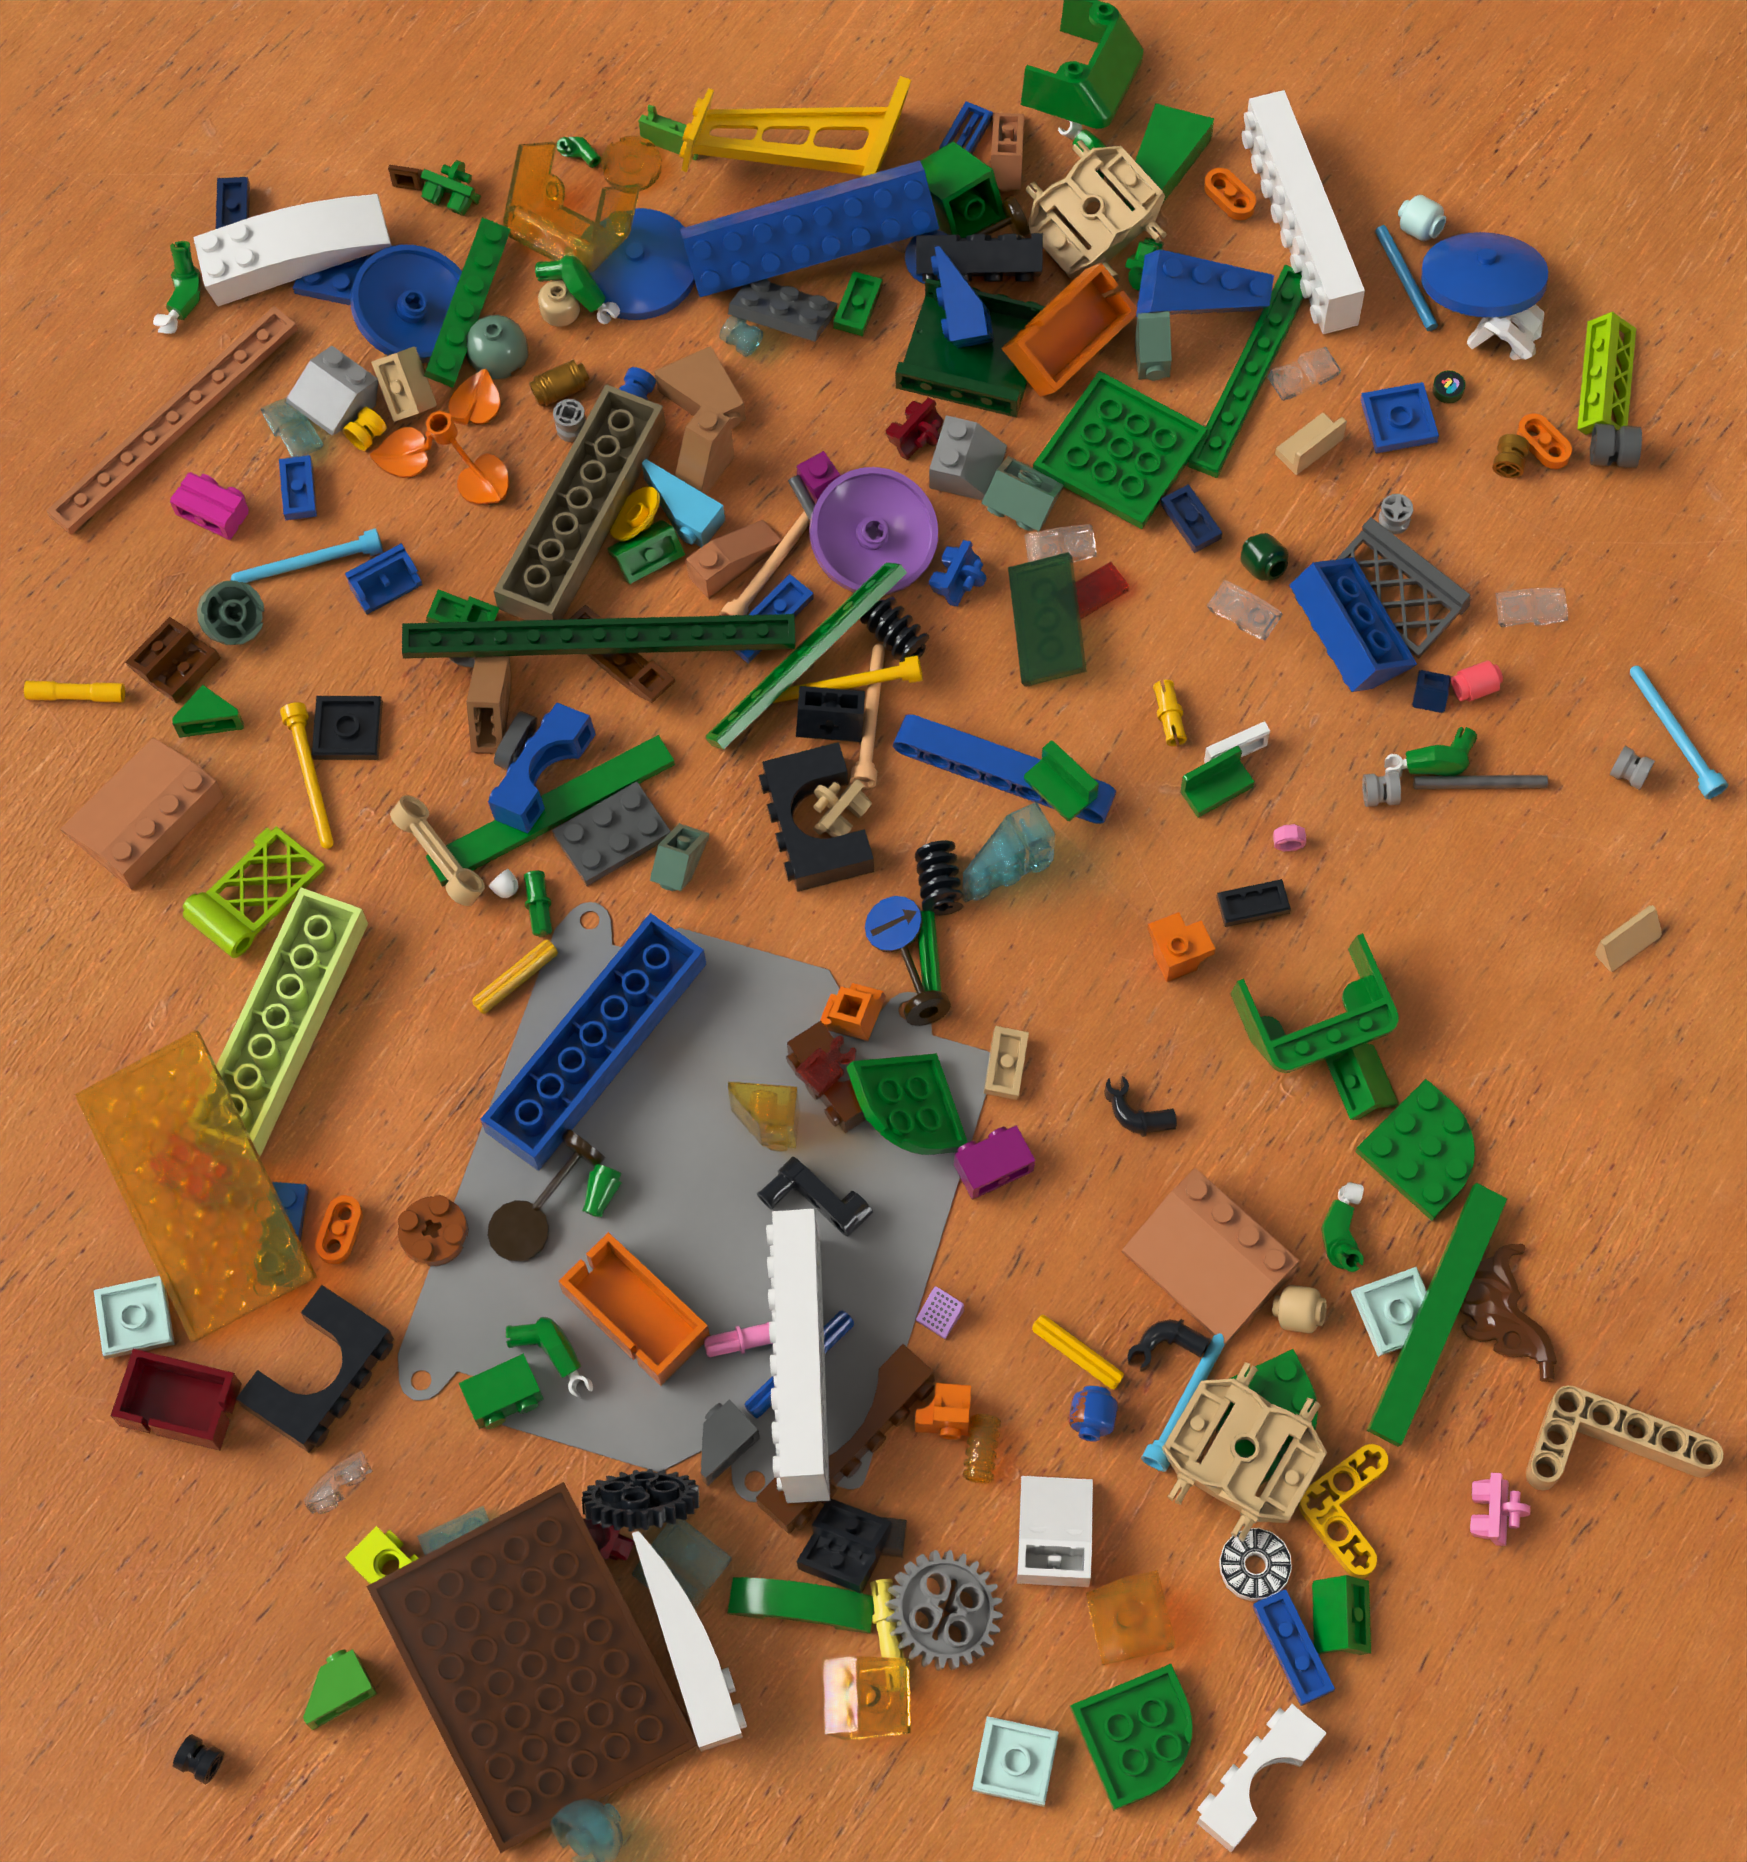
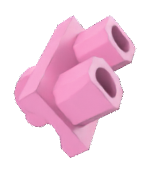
M1491 1473L1490 1479L1472 1482L1473 1502L1489 1504V1515H1472L1470 1532L1474 1537L1490 1539L1496 1546H1506L1507 1516H1509V1528L1517 1529L1519 1528L1520 1517L1530 1515V1506L1520 1503L1521 1492L1510 1491V1502H1508L1509 1482L1503 1479L1502 1473Z

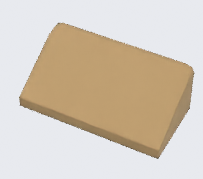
M1649 905L1600 941L1595 955L1609 971L1616 970L1661 937L1662 932L1656 908L1653 905Z

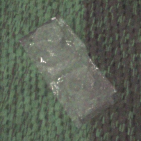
M1323 347L1300 354L1297 362L1271 369L1267 378L1282 401H1285L1330 381L1338 376L1342 370L1328 349Z
M1091 524L1059 527L1024 535L1028 563L1032 568L1060 561L1068 564L1097 556L1093 526Z
M1227 580L1223 581L1207 604L1212 613L1235 622L1240 630L1262 640L1267 639L1283 616L1282 612L1274 606Z
M1531 588L1495 593L1498 624L1501 627L1534 622L1536 626L1568 620L1564 588Z
M363 1451L350 1456L336 1465L311 1488L303 1500L312 1514L315 1512L323 1514L335 1509L338 1506L337 1502L345 1499L340 1486L344 1484L346 1486L356 1485L366 1479V1474L373 1472Z

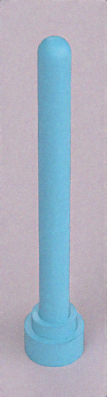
M377 528L364 531V535L358 536L359 540L235 572L231 575V580L248 583L363 552L364 555L369 553L370 556L383 553V548Z
M1633 666L1630 669L1631 677L1699 776L1697 780L1699 782L1698 788L1705 799H1711L1721 794L1728 787V783L1723 775L1716 773L1714 769L1710 770L1640 666Z
M1219 1333L1213 1336L1159 1440H1154L1152 1444H1148L1141 1456L1144 1463L1158 1471L1166 1472L1170 1465L1162 1451V1447L1199 1383L1207 1380L1225 1345L1222 1334Z

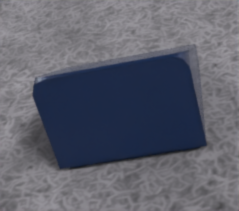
M1419 670L1412 703L1413 707L1443 713L1449 695L1451 676Z

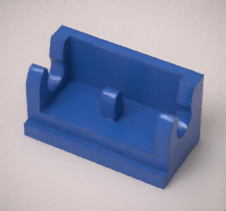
M402 543L345 573L349 587L366 615L423 585L417 574L418 570Z

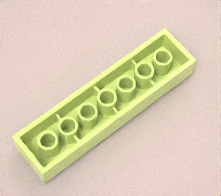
M300 887L188 1124V1128L196 1140L250 1160L259 1161L368 926L361 908Z

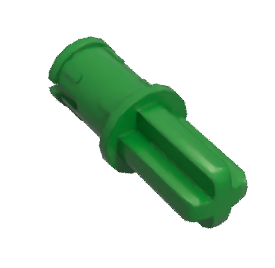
M539 870L527 872L524 874L528 899L525 902V907L530 913L532 934L538 937H545L552 932L549 907L552 903L551 899L547 897L545 873Z

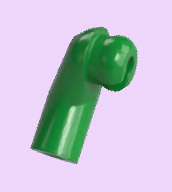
M561 137L557 141L556 148L561 155L582 158L590 168L596 167L602 160L601 156L583 137Z

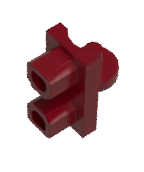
M928 397L923 403L912 401L906 407L904 413L907 421L903 425L898 422H892L886 429L889 442L897 446L902 458L909 460L926 443L932 446L937 445L940 436L938 430L942 426L943 419L936 410L935 400Z
M583 1519L604 1560L610 1558L612 1560L620 1559L626 1561L634 1545V1540L619 1534L620 1530H614L613 1525L602 1528L601 1523L593 1525L592 1520Z

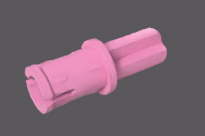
M769 1322L743 1329L736 1326L734 1331L704 1338V1347L708 1357L737 1351L744 1354L746 1349L773 1344L770 1343Z

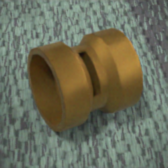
M1502 435L1498 441L1497 451L1499 454L1494 458L1493 471L1505 478L1521 477L1526 465L1524 458L1529 452V441L1520 435Z

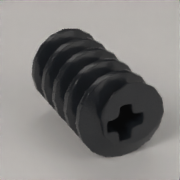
M894 597L876 602L860 618L861 623L867 624V629L871 633H875L876 639L879 642H884L883 646L885 649L892 651L894 659L903 662L906 657L918 655L920 658L925 652V644L929 639V635L923 633L917 636L921 629L919 624L908 627L913 618L911 615L900 618L904 608L903 606H898L892 609L896 603Z
M948 840L928 843L915 852V861L918 863L916 865L917 873L920 875L918 877V883L921 887L920 897L923 899L922 909L924 911H932L936 916L949 915L964 907L961 903L955 902L963 897V893L955 889L961 885V879L953 877L959 873V867L951 865L957 861V855L949 852L953 851L956 845L953 841Z

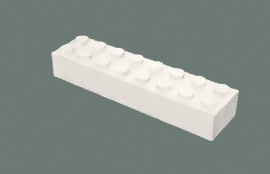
M1285 90L1250 98L1248 111L1244 113L1246 127L1245 131H1242V142L1245 149H1250L1251 163L1255 174L1259 173L1262 179L1261 189L1263 196L1269 198L1271 202L1272 219L1274 223L1279 222L1281 227V241L1284 248H1289L1291 267L1294 273L1301 272L1300 288L1305 299L1309 298L1312 320L1314 324H1319L1322 334L1358 326L1365 289Z
M815 1209L772 1211L773 1224L766 1225V1234L771 1257H767V1268L772 1288L768 1289L769 1310H772L773 1321L769 1322L770 1343H773L774 1354L770 1355L771 1376H774L775 1387L771 1388L772 1410H775L776 1421L772 1422L773 1444H776L777 1455L773 1456L774 1478L777 1479L778 1491H784L787 1503L830 1501L821 1238Z

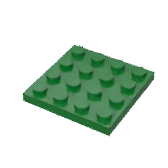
M1098 371L1034 462L1033 469L1063 484L1064 488L1143 529L1161 503V498L1165 497L1189 462L1198 445L1207 434L1208 428L1109 375Z

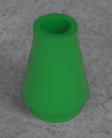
M596 1164L594 1170L589 1171L585 1205L582 1211L602 1218L605 1209L622 1184L619 1181L622 1173Z

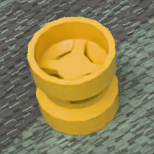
M363 407L357 414V419L354 422H349L342 431L356 448L366 451L372 445V439L375 436H381L386 431L387 426L375 411L368 407Z

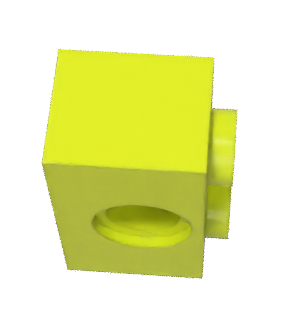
M377 1526L345 1557L350 1565L369 1584L387 1576L382 1574V1568L387 1561H399L398 1569L419 1559L415 1554L408 1558L400 1550L404 1545L403 1542L391 1530L384 1534Z

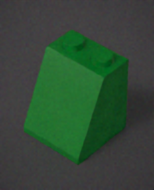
M954 141L920 161L925 170L940 231L948 235H960V238H966L967 235H972L1006 218L993 169Z

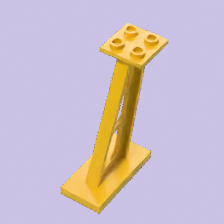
M903 76L899 77L888 107L710 109L714 90L708 88L704 99H697L692 114L694 116L692 123L688 122L682 140L684 142L679 153V157L684 158L681 171L687 172L694 154L855 174L861 175V177L877 173L881 168L901 116L911 79ZM716 128L757 130L755 137L751 140L710 135V132ZM769 129H803L810 132L807 141L801 145L762 140L763 133ZM822 130H863L869 134L864 147L859 150L818 147L813 143L816 134Z

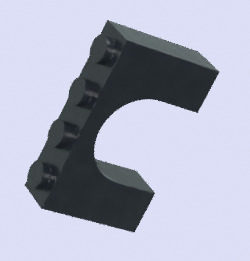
M839 742L762 762L764 774L758 775L763 794L769 793L772 803L767 804L768 814L771 823H778L780 832L775 833L779 852L786 851L788 862L783 863L788 882H795L797 892L874 872V858L865 829L833 838L819 839L803 833L793 821V814L798 804L806 797L814 794V790L818 785L825 786L826 788H829L833 782L839 784L840 787L848 785V772Z
M323 1285L313 1295L301 1311V1314L308 1324L341 1347L342 1365L336 1379L322 1391L302 1395L288 1391L257 1370L236 1398L245 1410L308 1453L311 1452L314 1446L319 1447L326 1440L329 1434L328 1427L336 1417L339 1419L346 1413L351 1404L349 1399L357 1389L361 1390L366 1386L372 1376V1368L378 1360L383 1361L389 1355L393 1347L392 1341L394 1340L389 1329Z

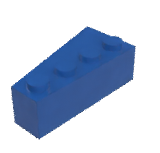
M1159 249L1145 255L1136 317L1139 313L1169 311L1170 315L1256 311L1270 306L1274 275Z

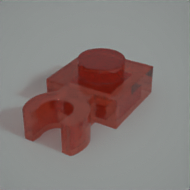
M841 1035L833 1039L830 1046L831 1050L827 1054L819 1047L795 1070V1075L818 1097H821L844 1075V1069L840 1065L852 1062L857 1055V1050L854 1047L847 1053H840L838 1051V1048L844 1043V1037Z

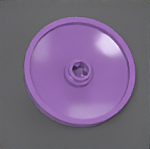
M865 467L839 476L826 487L814 506L810 519L809 534L814 556L822 570L835 583L854 593L886 562L901 564L907 574L885 594L888 595L905 589L914 583L927 569L937 547L938 523L930 500L915 482L905 475L890 469Z

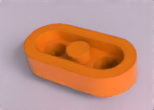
M1214 168L1207 173L1204 183L1205 193L1229 217L1235 220H1246L1254 214L1256 207L1254 193L1230 170ZM1222 186L1223 189H1217L1215 187Z
M1535 413L1525 415L1519 422L1517 435L1529 441V451L1547 468L1560 469L1566 466L1572 454L1571 443L1544 416ZM1528 432H1535L1537 436H1531ZM1550 453H1556L1559 457H1553Z
M341 1195L334 1198L329 1203L323 1218L315 1247L320 1258L328 1264H340L352 1252L363 1219L362 1208L359 1202L352 1196ZM349 1211L352 1213L348 1220L340 1219L343 1212ZM338 1243L341 1245L337 1252L329 1251L332 1244Z

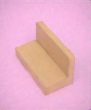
M414 346L371 362L394 422L436 407L434 395L427 377H424L425 371Z
M1321 413L1276 448L1275 455L1295 475H1298L1343 440L1347 421L1341 417L1333 423L1324 413Z

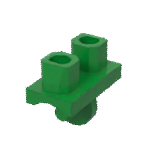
M456 160L451 167L444 164L441 168V173L448 175V178L427 169L423 170L421 178L425 181L421 197L425 201L439 206L444 192L450 193L452 196L447 208L462 216L466 214L471 203L478 205L481 195L475 193L474 188L461 183L463 181L469 184L472 180V175L465 173L464 162Z
M1146 237L1144 241L1139 242L1137 252L1127 258L1125 267L1131 269L1128 280L1134 289L1140 291L1145 255L1159 249L1162 250L1164 242L1157 243L1154 239Z

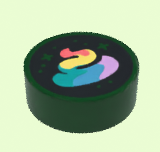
M1443 371L1434 379L1433 394L1436 399L1443 403H1455L1463 396L1465 380L1455 371Z

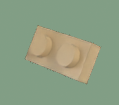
M995 1026L984 1094L1017 1100L1029 1032Z

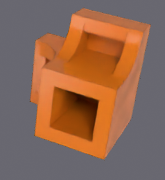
M1177 912L1148 924V931L1153 943V955L1166 982L1197 971L1198 965L1204 959L1215 954L1216 949L1202 920L1186 926L1180 913Z
M852 983L850 988L840 986L837 995L830 994L820 1021H822L828 1031L868 1041L886 996L881 990Z
M936 1383L935 1397L931 1404L923 1409H916L915 1432L940 1434V1438L948 1440H958L961 1438V1435L968 1436L971 1385Z

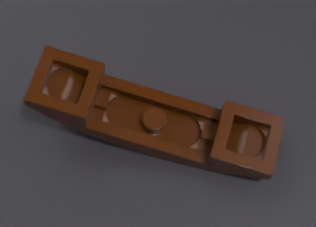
M584 605L569 619L602 618L588 606ZM638 653L587 654L620 684L651 703L675 683V678L653 660L648 662Z

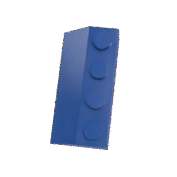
M1355 558L1313 562L1289 585L1295 594L1296 601L1302 606L1311 622L1312 628L1319 635L1329 657L1336 664L1344 683L1350 688L1351 692L1373 689L1417 665Z

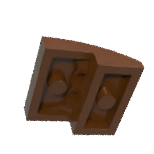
M169 617L125 663L151 686L175 703H178L221 657L215 649L195 638L190 629Z

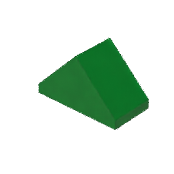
M204 685L195 692L172 718L173 726L179 738L244 729V723L238 709Z

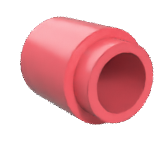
M1488 660L1457 672L1456 676L1451 678L1452 688L1457 699L1469 702L1499 691L1500 683L1503 682V676L1498 665H1493Z

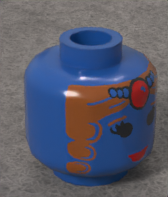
M1085 1386L1082 1391L1075 1393L1072 1398L1069 1425L1079 1433V1438L1092 1442L1099 1441L1100 1437L1107 1436L1113 1432L1118 1403L1111 1396V1392L1108 1389L1099 1386Z

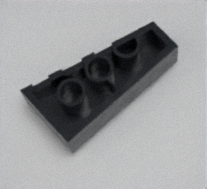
M1032 233V238H1023L1022 235L1017 234L998 235V238H991V235L985 234L967 235L966 238H960V235L916 236V276H922V281L924 282L926 278L940 280L937 275H934L931 256H936L935 247L940 246L949 256L967 282L972 281V276H984L985 282H1003V276H1015V282H1034V276H1040L1042 273L1043 233Z

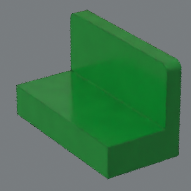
M663 520L652 524L646 531H641L635 537L626 541H620L607 548L609 555L617 560L623 576L629 584L686 555L673 526Z
M1053 740L1042 748V759L1024 774V780L1067 821L1075 818L1098 797L1099 783Z
M1239 746L1228 750L1182 777L1180 793L1197 818L1254 787L1255 781L1240 761L1242 750Z
M1363 1044L1325 1059L1350 1120H1359L1377 1108H1393L1398 1105V1100L1373 1044Z
M1348 1575L1314 1580L1312 1583L1314 1647L1317 1653L1324 1654L1344 1651L1357 1655L1371 1654L1369 1581Z

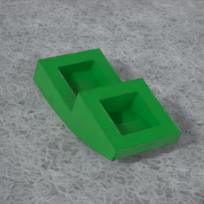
M438 589L427 614L426 622L495 621L500 608L469 596L467 601Z

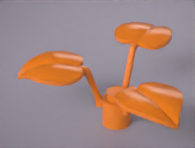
M483 369L470 376L454 391L449 400L448 414L444 411H436L427 418L426 427L428 431L425 432L427 440L415 428H400L387 436L382 444L370 453L372 460L385 472L397 477L408 478L420 474L428 466L429 460L425 452L431 449L433 439L441 445L452 444L469 466L459 474L457 479V488L461 496L473 504L499 503L503 500L509 489V475L504 463L495 455L488 453L479 456L473 463L456 440L458 430L454 424L467 425L470 420L473 424L482 425L491 421L498 414L501 406L500 394L488 370Z

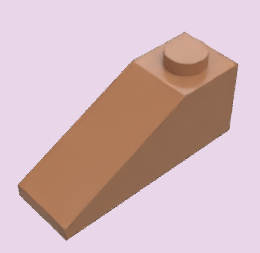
M994 113L991 168L994 171L998 189L1003 192L1021 189L1024 114Z
M764 520L758 521L711 540L686 558L688 577L709 599L772 553L782 540Z

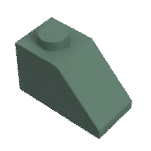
M1169 311L1139 313L1137 316L1135 355L1139 380L1149 379L1156 381L1170 377L1172 356Z
M679 823L658 844L650 881L658 883L666 890L681 891L691 881L710 833Z

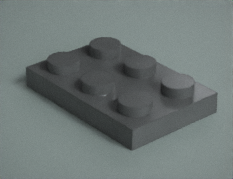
M767 279L744 285L729 303L728 314L816 342L836 315L838 303L828 301L823 296H812L800 292L794 287L780 286L769 282Z
M638 782L631 784L552 830L556 841L586 886L591 885L658 846L671 832Z

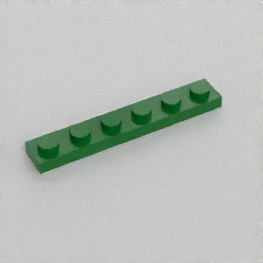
M482 217L424 377L449 387H454L467 352V335L470 328L479 319L510 234V228Z

